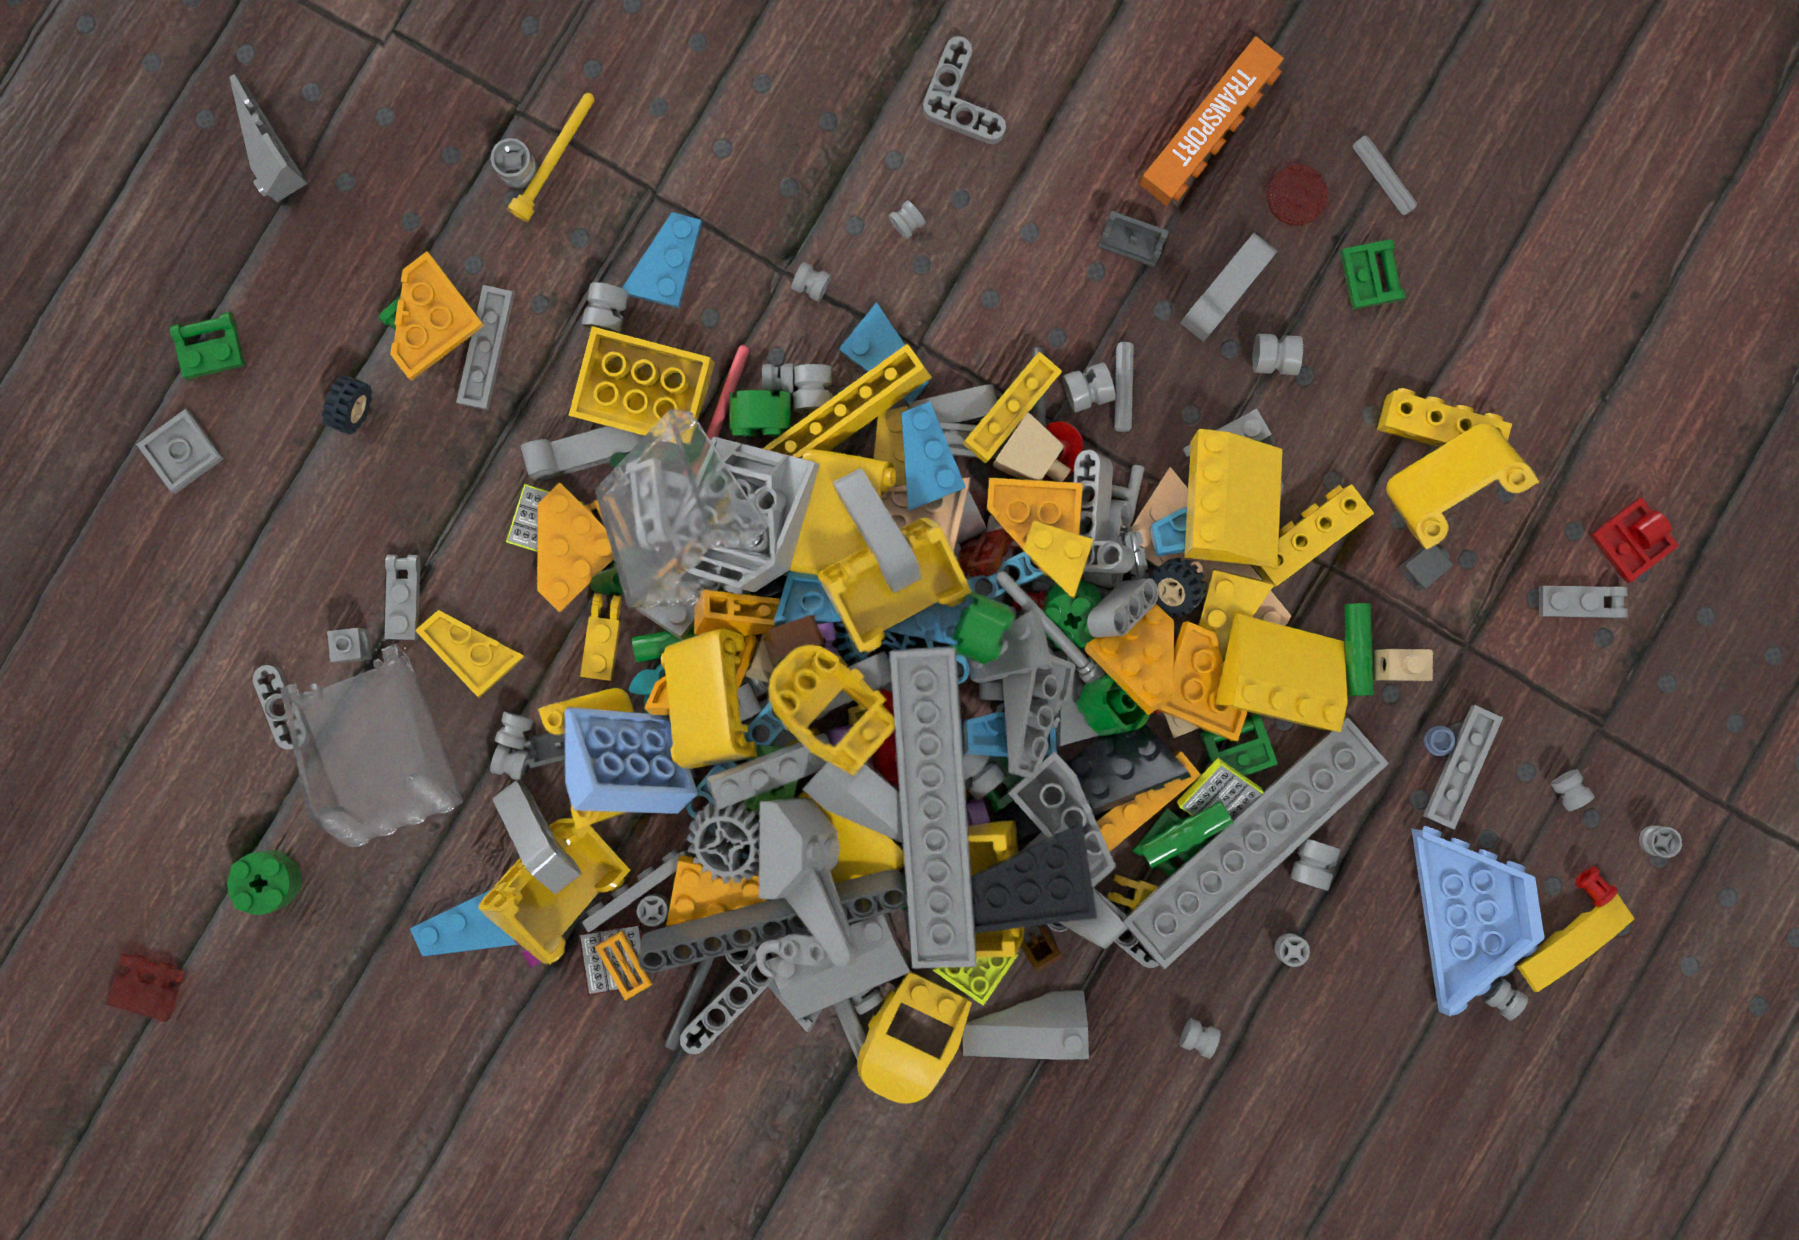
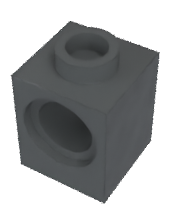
M1436 544L1427 550L1422 546L1397 569L1419 591L1427 589L1453 564L1449 561L1450 555L1445 548Z

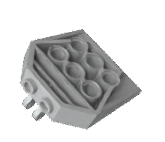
M713 436L674 527L676 532L674 542L688 573L700 576L699 583L716 587L719 582L722 589L747 595L751 591L756 592L787 572L791 566L820 464ZM774 498V503H773L772 507L770 508V503H771L772 499ZM762 535H764L763 541L760 544V538Z

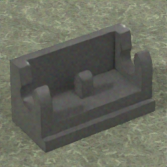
M1111 211L1098 248L1155 267L1169 231Z
M549 732L529 737V740L525 741V747L529 748L531 755L528 759L529 767L534 768L565 760V733L554 735Z

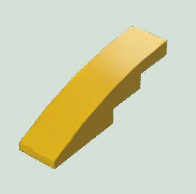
M1617 893L1606 905L1599 908L1595 907L1591 912L1582 913L1564 930L1555 931L1533 954L1526 957L1517 968L1532 990L1539 992L1590 957L1635 918Z

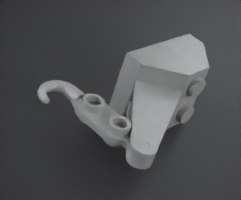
M795 797L760 802L759 898L773 900L786 898L813 934V936L791 934L778 940L765 941L759 946L756 952L757 967L761 973L771 978L775 976V973L769 970L765 964V957L769 952L776 953L792 964L817 967L826 966L831 962L838 967H845L854 964L859 956L830 873L838 863V831L812 798Z

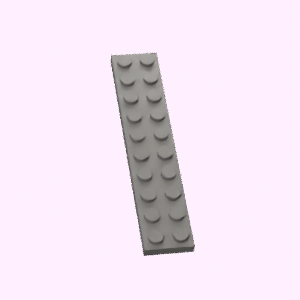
M956 647L892 650L890 652L912 968L975 967L977 956Z
M1348 717L1344 718L1341 732L1329 731L1264 790L1263 795L1233 819L1234 824L1219 831L1122 921L1162 969H1166L1389 763Z

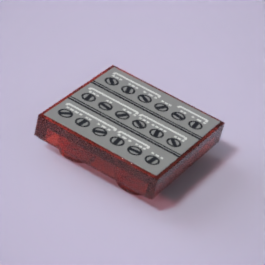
M641 923L579 934L588 995L619 991L595 946L623 930L639 957L640 944L643 937ZM617 940L616 943L639 984H642L643 981L620 941ZM610 946L605 947L627 988H633Z

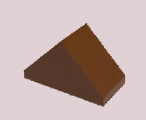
M814 615L771 628L763 639L774 669L789 653L798 647L805 645L820 647L825 644Z
M1044 925L1024 927V938L1020 946L1036 973L1063 957Z

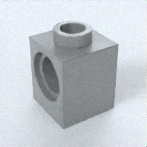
M351 628L327 631L330 662L346 663L372 659L369 629Z

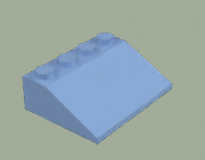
M568 707L565 710V783L573 809L678 814L696 797L698 792L690 769L679 767L671 757L673 740L670 716Z

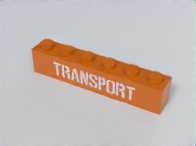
M1255 36L1144 173L1139 185L1166 206L1173 199L1178 202L1189 188L1185 183L1191 176L1197 178L1207 166V163L1204 161L1210 153L1216 155L1225 144L1226 140L1223 136L1230 129L1234 133L1245 119L1241 115L1247 107L1253 109L1264 94L1260 91L1267 83L1269 86H1272L1280 76L1282 71L1279 69V66L1284 58Z

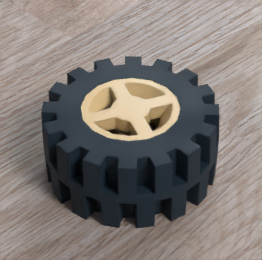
M342 375L341 378H338L336 384H332L330 393H327V401L323 405L325 410L322 412V417H324L323 423L349 435L355 433L356 429L361 427L362 420H365L366 412H369V403L372 401V397H370L372 394L371 386L347 375Z
M1181 558L1169 559L1149 576L1150 579L1155 581L1158 588L1156 604L1165 612H1168L1170 617H1174L1176 614L1177 617L1187 615L1204 600L1203 598L1207 593L1206 590H1203L1207 587L1206 581H1202L1204 574L1196 571L1199 567L1195 564L1190 566V561L1187 559L1182 562Z

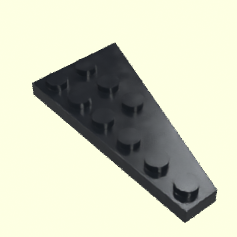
M1146 724L1132 731L1101 736L1067 763L1068 767L1076 774L1094 816L1135 800L1136 795L1151 789L1155 792L1165 788L1164 784L1179 778L1182 781L1191 777L1189 771ZM1017 803L992 821H1015L1018 846L1034 840L1042 832Z
M1083 822L971 875L975 933L1097 918ZM908 907L904 909L908 941L910 942Z

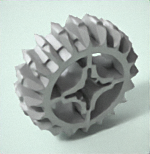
M747 802L742 803L739 807L735 803L719 810L715 805L709 803L704 807V811H699L695 815V820L689 826L692 832L688 834L686 840L693 844L688 848V852L697 855L693 859V864L701 862L703 865L701 873H705L708 870L711 871L712 880H716L720 875L724 884L728 883L731 879L737 884L743 878L748 880L753 877L754 872H759L760 820L755 818L757 809L751 812L746 810ZM716 822L718 827L715 830L716 835L709 839L710 824ZM746 844H750L749 858L742 860V848Z

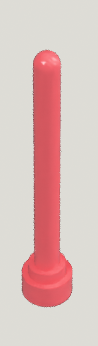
M741 345L737 349L698 458L693 460L692 465H688L684 475L686 477L695 479L712 437L719 436L729 409V393H735L749 354V348L745 345Z

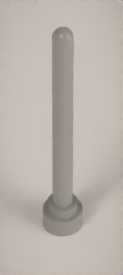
M1006 572L998 573L996 577L997 582L1027 613L1031 610L1040 613L1044 631L1078 666L1079 677L1086 684L1094 682L1105 674V671L1091 657L1087 658Z

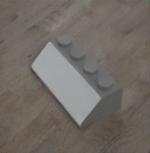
M887 913L866 918L849 925L859 953L858 960L852 965L838 967L833 962L822 967L792 964L781 956L767 960L771 971L775 973L774 980L777 988L795 1020L911 972Z

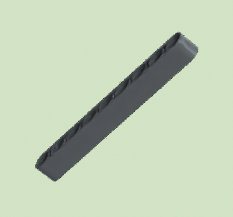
M899 870L881 871L835 883L847 923L902 909L908 901L906 877ZM786 898L769 900L645 933L641 939L638 961L643 970L655 973L757 947L765 941L778 940L787 935H804L811 932Z

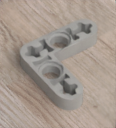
M953 37L945 46L923 103L924 115L933 123L982 142L996 144L1005 135L1006 123L1003 117L956 98L971 60L972 46L964 37ZM958 46L963 47L965 55L961 54L959 56L957 66L952 65L953 50H957ZM943 73H952L956 77L955 84L949 87L943 86L939 82V77ZM936 101L942 102L941 108L950 111V105L955 106L952 110L951 119H947L948 112L939 109L937 113H933L932 106L929 104L934 105ZM960 111H968L972 114L973 120L968 125H961L957 122L956 115ZM978 116L983 117L981 120L983 125L990 126L992 122L996 123L998 131H994L993 135H989L987 133L988 128L980 124L979 130H975Z

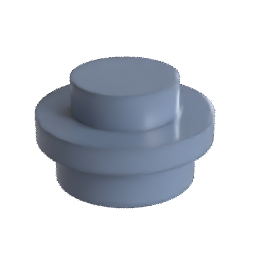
M1445 726L1431 727L1424 736L1425 748L1432 755L1445 756L1455 747V736Z

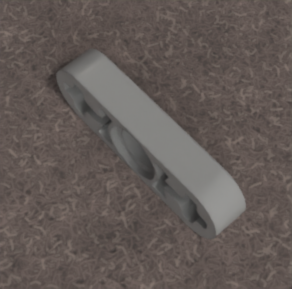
M264 665L259 667L254 672L253 684L276 743L283 749L300 748L306 742L307 732L284 672L277 666ZM266 672L275 675V679L271 681L274 690L281 689V694H273L268 697L267 693H273L270 684L263 683V679L267 677ZM279 698L285 700L288 707L286 713L282 716H277L272 709L273 703ZM292 717L293 721L286 723L290 731L297 732V736L293 738L294 743L291 740H285V735L288 734L287 726L279 725L278 721H286Z

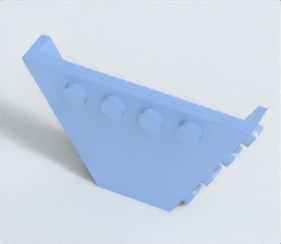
M1424 826L1423 830H1411L1438 1010L1451 1017L1463 1012L1468 1006L1467 1002L1472 998L1486 993L1491 988L1490 983L1496 978L1510 973L1515 967L1514 964L1519 959L1533 954L1538 949L1537 944L1544 939L1536 880L1534 876L1524 872L1526 867L1512 861H1507L1506 865L1496 861L1498 857L1496 854L1482 849L1476 853L1469 850V843L1456 838H1451V841L1440 838L1442 832Z

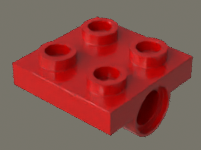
M1642 497L1634 500L1590 534V537L1626 583L1634 581L1679 546L1670 534L1672 526L1668 519L1660 512L1651 510Z

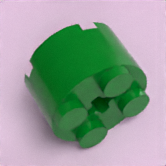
M771 390L737 391V394L729 393L730 431H732V435L740 436V438H759V432H762V435L778 438L791 428V393L780 391V395H772Z
M1080 581L1075 598L1070 597L1056 583L1046 593L1042 611L1077 648H1082L1096 638L1088 630L1087 619L1089 613L1102 601V597L1098 592V588L1090 582L1088 584ZM1045 632L1046 636H1047L1053 643H1055V642L1051 639V637Z
M972 592L968 599L974 602L971 603L970 608L964 606L952 636V640L957 641V645L954 644L950 647H956V654L986 665L989 661H997L1003 647V643L999 642L1004 630H1009L1015 613L1009 611L1008 605Z
M1107 673L1092 683H1085L1076 704L1078 711L1083 714L1087 724L1100 736L1139 729L1145 725L1150 716Z
M264 850L251 853L232 864L227 881L228 893L237 910L252 915H263L285 908L290 904L301 889L302 875L298 864L282 851ZM262 880H267V886L263 884Z

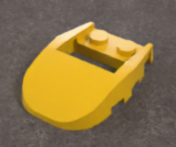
M815 645L798 647L789 653L771 675L768 689L771 706L781 721L810 752L854 776L895 729V718L882 705L886 699L878 690L874 692L863 680L864 675L856 668L850 670L839 662L838 656L825 648ZM843 690L854 701L865 708L867 712L834 748L829 744L825 745L820 742L807 728Z
M911 971L904 975L905 977L895 991L890 989L883 1005L877 1014L872 1016L868 1024L869 1031L865 1043H862L857 1059V1070L862 1082L874 1093L897 1103H914L924 1099L932 1092L959 1049L972 1004L970 999ZM901 1002L954 1028L940 1058L886 1034Z

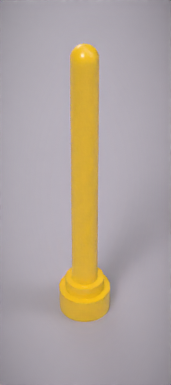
M591 93L583 95L523 195L519 194L517 199L513 198L507 207L509 212L521 220L528 222L533 215L534 199L594 103L595 99Z

